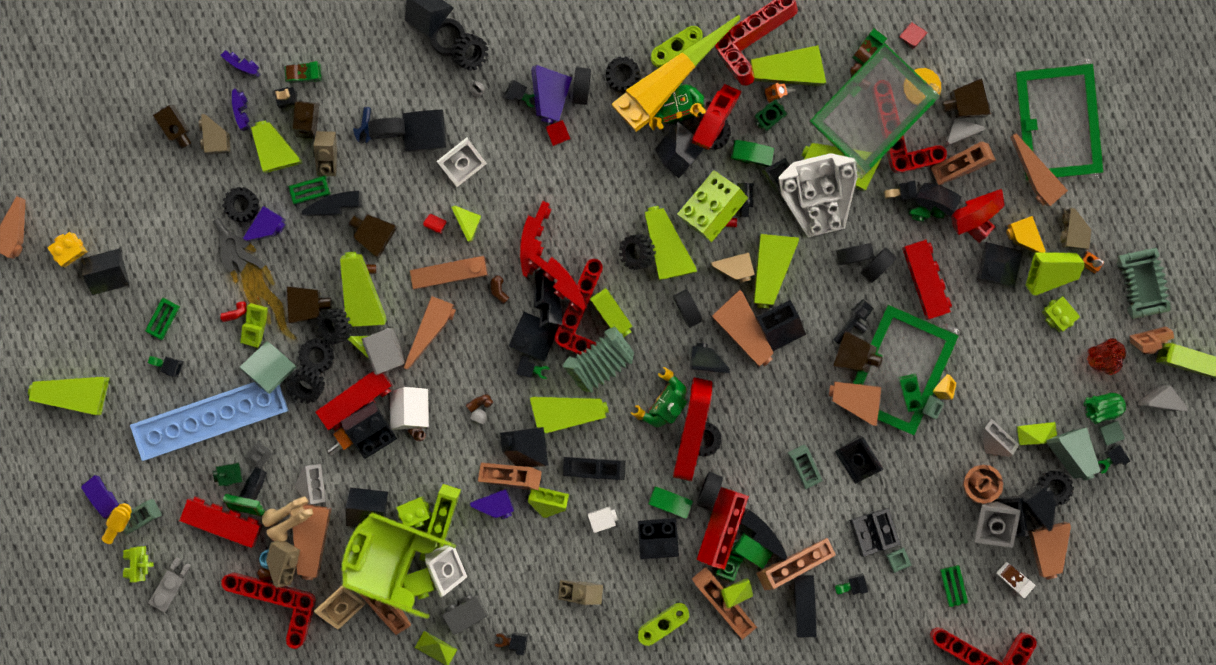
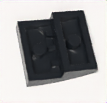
M442 109L402 113L405 125L404 141L406 152L446 148Z
M924 183L915 201L929 211L935 206L951 217L956 211L962 196L943 186Z
M889 508L849 520L861 557L901 545Z

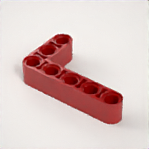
M796 0L771 1L733 26L715 45L719 58L741 85L748 86L755 79L751 64L741 51L794 17L798 12Z
M880 80L872 87L871 93L884 141L892 133L886 129V124L892 123L896 129L900 125L891 86L887 81ZM877 86H883L886 93L884 95L879 94ZM883 104L888 105L890 113H884L881 106ZM904 136L897 141L900 145L899 150L890 148L887 152L890 168L897 174L937 165L947 157L946 149L940 145L907 152ZM934 150L941 153L940 160L933 157ZM915 155L922 157V164L915 163ZM900 159L904 162L903 169L896 167V160Z
M590 259L586 263L577 284L586 308L603 270L602 263L598 259ZM591 263L599 264L600 269L598 272L592 273L589 271ZM584 280H589L592 283L590 290L585 291L581 288V283ZM568 305L562 318V325L559 326L556 332L555 341L561 347L581 355V351H578L576 348V343L579 340H584L587 343V349L590 350L591 344L596 346V342L575 334L585 310L580 309L577 311ZM569 315H574L577 318V323L574 326H569L566 323V318ZM561 333L569 335V341L565 344L560 343L558 340Z
M693 377L689 407L673 478L691 482L693 480L712 397V380Z
M232 572L222 578V588L228 592L294 609L286 636V643L292 649H297L305 643L316 604V598L312 593L288 586L277 588L273 582L262 581L258 578ZM229 577L235 579L236 585L234 587L229 586L227 582ZM247 582L254 584L253 592L247 590ZM266 587H270L273 590L271 597L265 594ZM284 592L291 594V601L284 600ZM302 597L310 599V606L302 604ZM300 615L305 618L304 625H300L297 622V616ZM293 634H297L300 637V643L292 641Z
M936 627L930 632V639L934 644L969 665H986L991 661L994 662V665H1026L1037 645L1036 639L1032 635L1022 632L1016 636L1003 661L1000 662L943 628ZM943 632L944 639L937 642L936 635ZM1024 638H1029V645L1023 647L1022 640ZM956 642H960V649L958 651H953V644ZM972 652H977L976 660L970 661L969 655ZM1019 654L1020 661L1018 663H1013V656Z

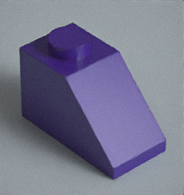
M263 206L243 239L251 242L276 236L277 233L280 234L284 230L286 219Z
M507 489L470 502L472 508L494 518L501 517V520L512 516L511 512L515 510Z

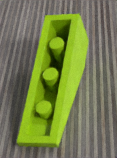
M445 484L442 485L437 496L427 534L446 541L461 489ZM438 542L435 549L443 547L444 544ZM421 553L419 560L426 562V554Z

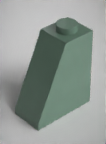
M1087 427L1074 429L1046 440L1049 447L1074 479L1082 478L1083 481L1094 478L1093 474L1100 472Z

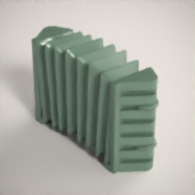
M1157 248L1133 253L1128 252L1118 256L1117 266L1123 269L1120 274H1124L1125 277L1123 279L1128 280L1125 285L1129 286L1126 291L1130 292L1127 295L1130 298L1127 301L1131 304L1128 306L1127 311L1132 319L1171 311L1170 301L1165 299L1169 295L1164 293L1169 289L1164 287L1168 281L1163 279L1166 275L1161 272L1164 267L1159 266L1162 261L1156 260L1160 256Z
M613 327L604 332V338H600V342L596 341V346L591 344V350L586 348L587 354L581 351V356L576 354L577 359L569 357L564 362L563 367L582 391L592 393L593 387L598 389V383L604 385V380L610 382V376L616 378L615 371L621 373L620 366L626 368L625 363L631 365L633 363L634 351L618 329Z

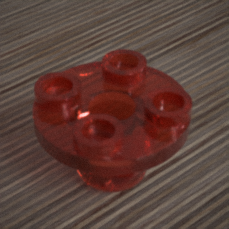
M1110 338L1106 342L1089 348L1087 360L1092 369L1104 371L1107 375H1114L1123 367L1126 349L1121 342H1118L1115 338Z

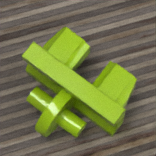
M146 546L130 547V549L124 550L123 558L124 560H130V567L124 568L123 578L130 579V582L134 583L146 581L148 567L154 566V562H148Z

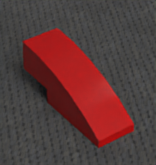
M1002 189L965 201L966 206L957 209L951 216L953 228L960 235L991 219L1005 206Z

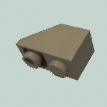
M201 114L199 129L203 132V139L200 140V144L204 153L208 155L231 153L229 133L209 116Z
M316 131L313 146L317 176H336V132Z
M1075 208L1067 209L1062 217V223H1065L1064 231H1061L1060 234L1062 247L1080 250L1089 249L1091 228Z
M287 541L272 542L266 558L274 586L277 588L291 585L300 550Z
M560 580L558 599L583 605L602 604L603 585Z

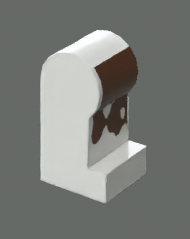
M1005 562L996 573L1024 599L1036 586L1008 562Z

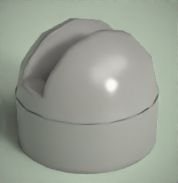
M475 81L470 85L469 90L472 96L481 97L485 92V87L481 82ZM475 84L481 90L480 93L473 87Z
M477 409L471 414L470 419L484 425L486 413L481 409Z

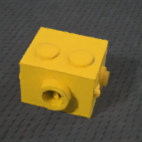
M71 232L66 235H59L54 239L55 242L47 247L53 255L54 261L58 262L61 267H67L87 253L82 240L78 239L76 234Z

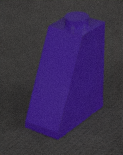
M538 65L532 66L531 73L536 116L542 118L541 121L548 124L558 122L572 77Z

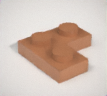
M1165 326L1130 335L1129 337L1131 344L1141 352L1152 354L1156 350L1162 349V344L1167 343L1170 339H1174V334L1171 329Z

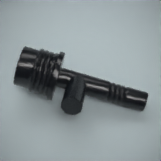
M862 299L851 309L855 314L833 340L840 344L845 331L850 332L853 327L861 333H865L867 327L859 320L863 319L866 321L874 308Z

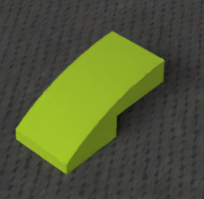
M252 303L247 305L246 323L242 325L240 343L257 348L260 347L266 325L267 307Z

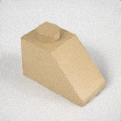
M749 253L711 262L712 268L735 281L740 280V283L750 281L751 276L755 275Z

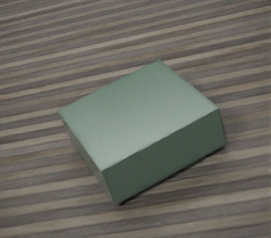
M930 396L922 413L936 420L944 402Z
M1118 421L1099 427L1106 446L1125 439Z
M904 547L886 554L893 573L911 566Z

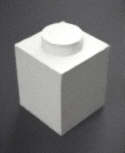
M610 506L588 513L594 533L616 526L615 521L618 518L615 509L611 510Z

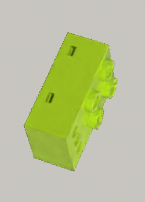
M713 170L677 215L688 226L712 242L747 201L748 197L738 186Z

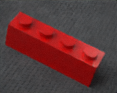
M927 239L902 247L925 319L929 320L950 313L952 304L949 297L945 296L944 290H946L943 279L939 278L938 272L940 269L937 261L933 260L932 253L934 252L931 243H928Z
M373 370L315 411V413L328 431L332 429L337 431L342 427V420L369 403L375 402L374 399L381 396L383 398L392 392L390 388L393 385L384 372L375 375Z
M724 487L720 488L696 560L725 570L749 496Z
M194 496V498L187 499L179 520L180 522L250 548L256 545L263 526L258 523V519L250 516L246 519L240 516V512L234 510L227 512L222 510L223 506L212 503V505L204 503L205 500L200 497Z

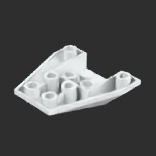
M830 153L793 162L779 176L780 190L784 200L807 237L845 229L857 181L855 159Z

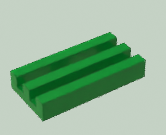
M326 176L288 186L294 205L331 195ZM321 181L323 182V185L312 187L295 193L293 190ZM325 189V192L296 199V196Z
M162 297L145 332L163 340L181 306ZM164 304H168L155 330L152 331L151 329ZM173 307L174 309H173V311L171 312V314H170V316H169V318H168V320H167V322H166V324H165L163 330L161 331V333H160V335H159L158 332H159L160 328L162 327V325H163V323H164V321H165V319H166V317H167V315H168L170 309Z
M225 494L223 497V501L229 510L260 517L265 512L263 506L260 505V501Z
M960 565L940 569L948 607L968 603ZM953 570H956L962 600L959 599ZM948 571L955 597L953 602L945 573Z

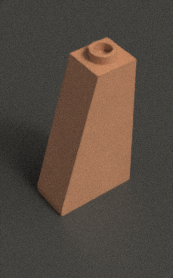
M739 290L711 317L758 367L761 365L765 367L772 360L771 355L773 351L743 292Z
M306 504L303 508L304 510L312 509V516L292 527L294 546L300 550L296 564L297 575H302V579L313 580L320 573L332 508Z

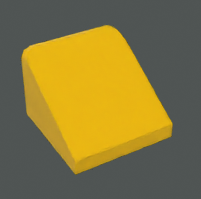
M947 374L933 392L939 399L952 400L957 383Z

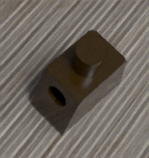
M982 79L950 92L951 100L942 101L944 113L955 111L956 119L987 117L991 114Z
M295 102L293 131L296 137L315 139L320 103Z
M168 105L153 114V117L170 142L176 140L181 149L191 144L186 135L190 130L175 105ZM174 125H177L178 127L177 133L173 131Z
M368 214L364 220L354 215L348 224L357 230L354 238L378 258H380L398 228L392 223Z
M287 287L288 323L295 324L317 319L322 312L321 309H332V298H321L320 290Z
M845 331L833 366L843 370L868 373L871 366L881 367L883 357L875 355L877 347Z

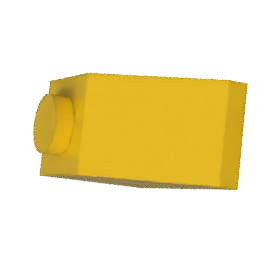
M1033 216L1007 225V236L1009 240H1013L1014 244L1034 253L1046 252Z

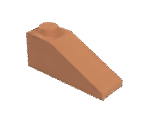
M979 142L933 166L931 170L938 185L979 170L996 161L989 144Z
M16 196L0 224V253L12 259L21 253L24 240L26 200Z
M481 463L478 482L539 491L542 472L531 467Z

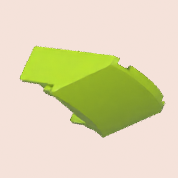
M371 513L362 524H359L347 544L342 562L343 587L428 619V614L412 608L415 596L410 590L402 587L416 551L429 554L435 550L438 542L454 549L456 545Z

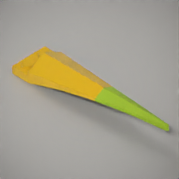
M740 15L734 17L625 90L626 93L611 104L612 107L635 132L640 130L653 119L697 64L740 20Z

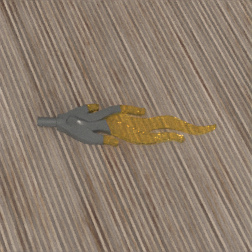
M217 218L213 223L221 234L219 236L221 239L222 261L234 282L238 283L239 280L233 261L237 263L241 272L244 293L249 302L265 307L261 303L260 297L265 299L275 313L280 330L286 336L296 340L297 337L286 326L282 302L270 291L264 282L262 272L265 273L270 284L275 285L269 268L260 259L247 253L244 248L252 252H256L257 249L249 241L227 230L220 218ZM268 312L266 320L268 324H271V315Z

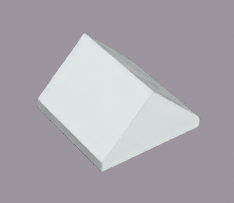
M465 138L437 160V163L456 187L487 164L468 138Z
M402 387L390 392V427L392 430L429 427L428 389Z
M443 546L426 554V565L440 597L446 595L467 578L456 548Z

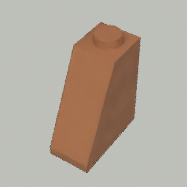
M834 381V385H830L829 397H832L833 402L871 425L877 426L881 387Z
M1070 523L1054 524L1053 530L1050 532L1044 528L1028 531L1039 575L1046 577V579L1057 578V574L1063 573L1071 529Z

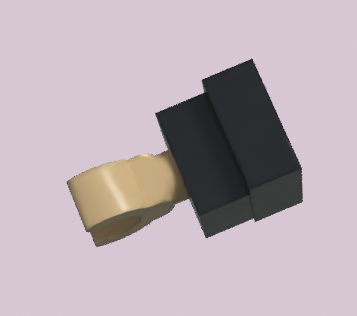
M294 87L274 90L279 109L294 106L295 102H297Z
M915 180L899 184V189L884 191L885 199L900 196V200L903 201L913 200L917 196Z

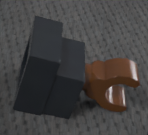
M513 632L511 638L506 637L502 633L496 635L503 639V643H495L496 647L509 646V649L517 650L516 655L524 656L528 634Z

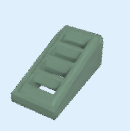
M806 445L788 452L805 489L823 481ZM806 460L809 461L808 463H806V464H804V465H802V466H799L800 463H802V462H804V461H806ZM810 467L812 468V470L802 473V471ZM815 474V477L806 481V477Z
M155 500L145 501L132 509L129 520L133 527L131 528L127 523L123 530L125 535L162 516ZM140 510H142L146 519L143 518ZM133 514H135V516H136V518L138 519L139 523L136 522V520H135Z

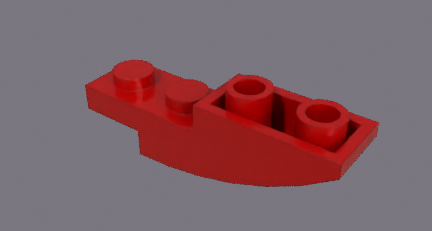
M726 84L723 85L720 91L718 90L699 124L692 143L710 150L723 129L727 117L739 100L742 91Z
M543 200L536 217L527 216L522 232L520 261L523 276L526 278L529 275H533L535 268L528 263L530 259L527 256L533 251L540 257L544 249L541 246L542 242L536 240V237H541L544 227L541 225L544 219L548 220L552 209L549 208L550 203Z
M531 251L527 256L530 259L528 263L536 270L539 267L545 271L543 275L552 282L554 279L557 280L553 286L556 289L554 293L561 299L565 297L571 301L569 305L575 310L579 311L581 309L584 311L586 306L582 294L567 270L553 257L546 262Z

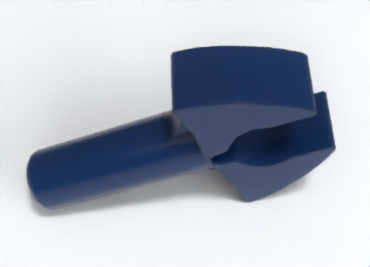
M370 107L363 108L361 127L358 129L353 128L354 135L359 143L360 135L364 130L367 134L365 143L367 144L372 139L369 137L368 128L371 114Z

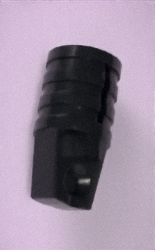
M737 183V186L748 197L747 201L740 208V217H749V207H753L754 183Z
M255 467L246 480V484L239 497L256 500L263 487L267 472Z

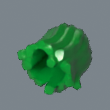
M1117 393L1092 396L1091 398L1086 397L1083 404L1088 412L1086 417L1090 418V421L1095 425L1102 421L1117 419L1126 410L1124 398Z

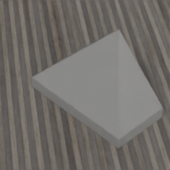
M955 119L945 145L947 147L984 131L985 128L981 125Z
M990 419L982 430L985 453L1007 457L1013 456L1019 444L994 420Z
M321 464L303 466L295 484V488L300 495L306 497L309 501L308 505L326 502Z

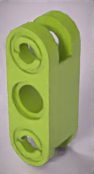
M689 26L655 47L651 53L652 64L660 68L702 40V30L697 26ZM690 35H695L696 38L692 39ZM673 43H679L681 44L682 49L680 51H674L671 45ZM662 55L664 58L658 59L657 56Z
M676 603L642 625L638 630L639 641L645 646H650L684 624L689 619L687 606L683 603ZM677 611L683 612L681 616L676 615ZM662 619L669 622L668 627L665 629L658 626L659 621ZM649 632L651 636L645 637L644 634Z

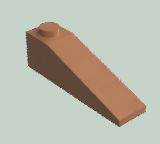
M1013 134L1010 138L1033 191L1037 195L1036 200L1042 206H1051L1068 190L1017 134Z
M484 256L410 270L413 289L486 277L488 276L486 259Z
M431 296L405 363V369L412 367L446 326L449 319L453 320L456 309H453L455 305Z
M828 538L788 556L786 560L782 559L764 568L756 574L764 590H772L834 557L836 554Z
M707 567L692 578L699 590L742 640L757 628L738 604L731 608L726 607L721 592L724 587Z
M359 593L395 635L411 626L402 609Z

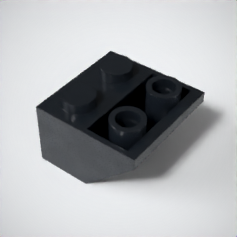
M791 300L755 317L772 351L806 335L800 317Z
M374 401L341 421L344 431L364 459L397 440L396 435Z
M676 518L638 520L640 559L679 557Z

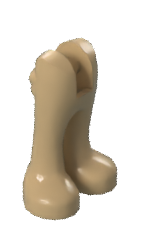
M301 497L279 510L268 509L264 512L262 522L265 527H272L267 530V534L274 542L286 541L289 529L312 516V509L304 510L303 508L304 505L309 503L307 498ZM290 515V518H289V519H287L286 521H284V522L278 524L281 519H283L284 517Z

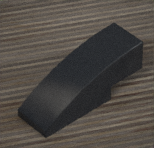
M347 191L322 198L303 209L302 215L340 216L343 215V208H362L361 192Z
M539 269L535 272L533 308L540 309L539 327L554 330L562 325L560 297L554 293L556 291L553 288L555 285L554 280L553 282L543 275L545 271Z
M564 457L563 476L625 480L626 461Z
M747 508L742 516L741 523L755 531L752 539L786 560L787 555L777 536L758 515Z
M799 575L794 578L797 638L817 637L814 575Z

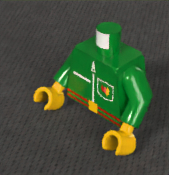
M681 83L649 122V126L653 131L656 126L661 130L664 127L663 121L666 124L673 125L678 120L682 122L703 115L706 112L703 108L704 96L695 87L687 84L682 85Z
M663 367L666 370L665 374L658 373V376L669 381V383L648 412L645 413L639 405H635L638 409L637 413L631 412L637 420L643 419L644 422L656 428L665 424H673L688 402L685 397L686 386L677 377L673 376V372L666 367Z

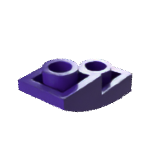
M225 50L221 54L228 63L238 70L255 77L261 75L257 71L259 67L252 60L248 62L244 58L239 63L241 59L234 52L230 54Z
M235 88L232 90V108L238 127L244 132L250 129L248 125L250 120L247 114L241 112L248 108L246 105L248 100L243 91L239 92Z
M94 475L81 486L89 501L104 519H107L112 510L119 505L113 493L106 489L99 476Z

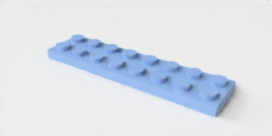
M253 382L131 424L130 427L141 460L145 461L289 410L280 384L268 394Z

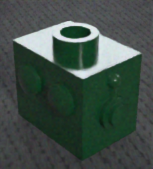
M775 99L768 103L764 109L758 111L753 120L756 122V126L765 134L783 120L787 113L784 110V106Z
M239 463L216 466V471H213L214 483L218 482L219 486L227 487L233 483L242 482Z

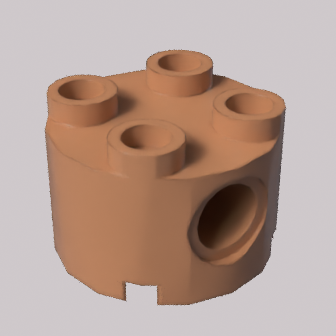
M975 466L964 477V493L974 503L981 505L991 503L1000 496L1003 490L1002 476L992 466Z

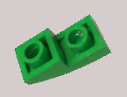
M734 140L731 159L747 164L752 162L770 167L772 165L774 148L758 143Z
M935 206L931 211L925 207H919L908 213L909 216H913V220L924 222V219H929L931 213H933V217L944 219V216H948Z
M654 486L648 505L687 519L693 501Z
M745 534L742 535L733 549L762 569L773 554V552Z
M736 539L734 540L725 570L718 568L715 576L732 583L744 558L733 550L738 543Z

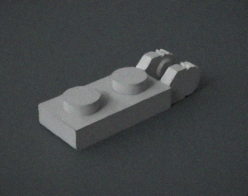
M178 557L175 558L170 568L166 571L148 604L164 613L168 610L191 567L187 563L182 568L180 575L176 574L174 571L181 560Z

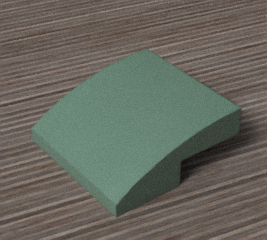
M266 341L240 366V369L253 379L256 385L270 394L296 369V366L277 348Z

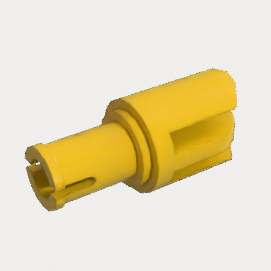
M119 504L112 510L106 521L107 529L101 538L104 543L112 544L117 533L125 529L132 513L131 507L128 504Z

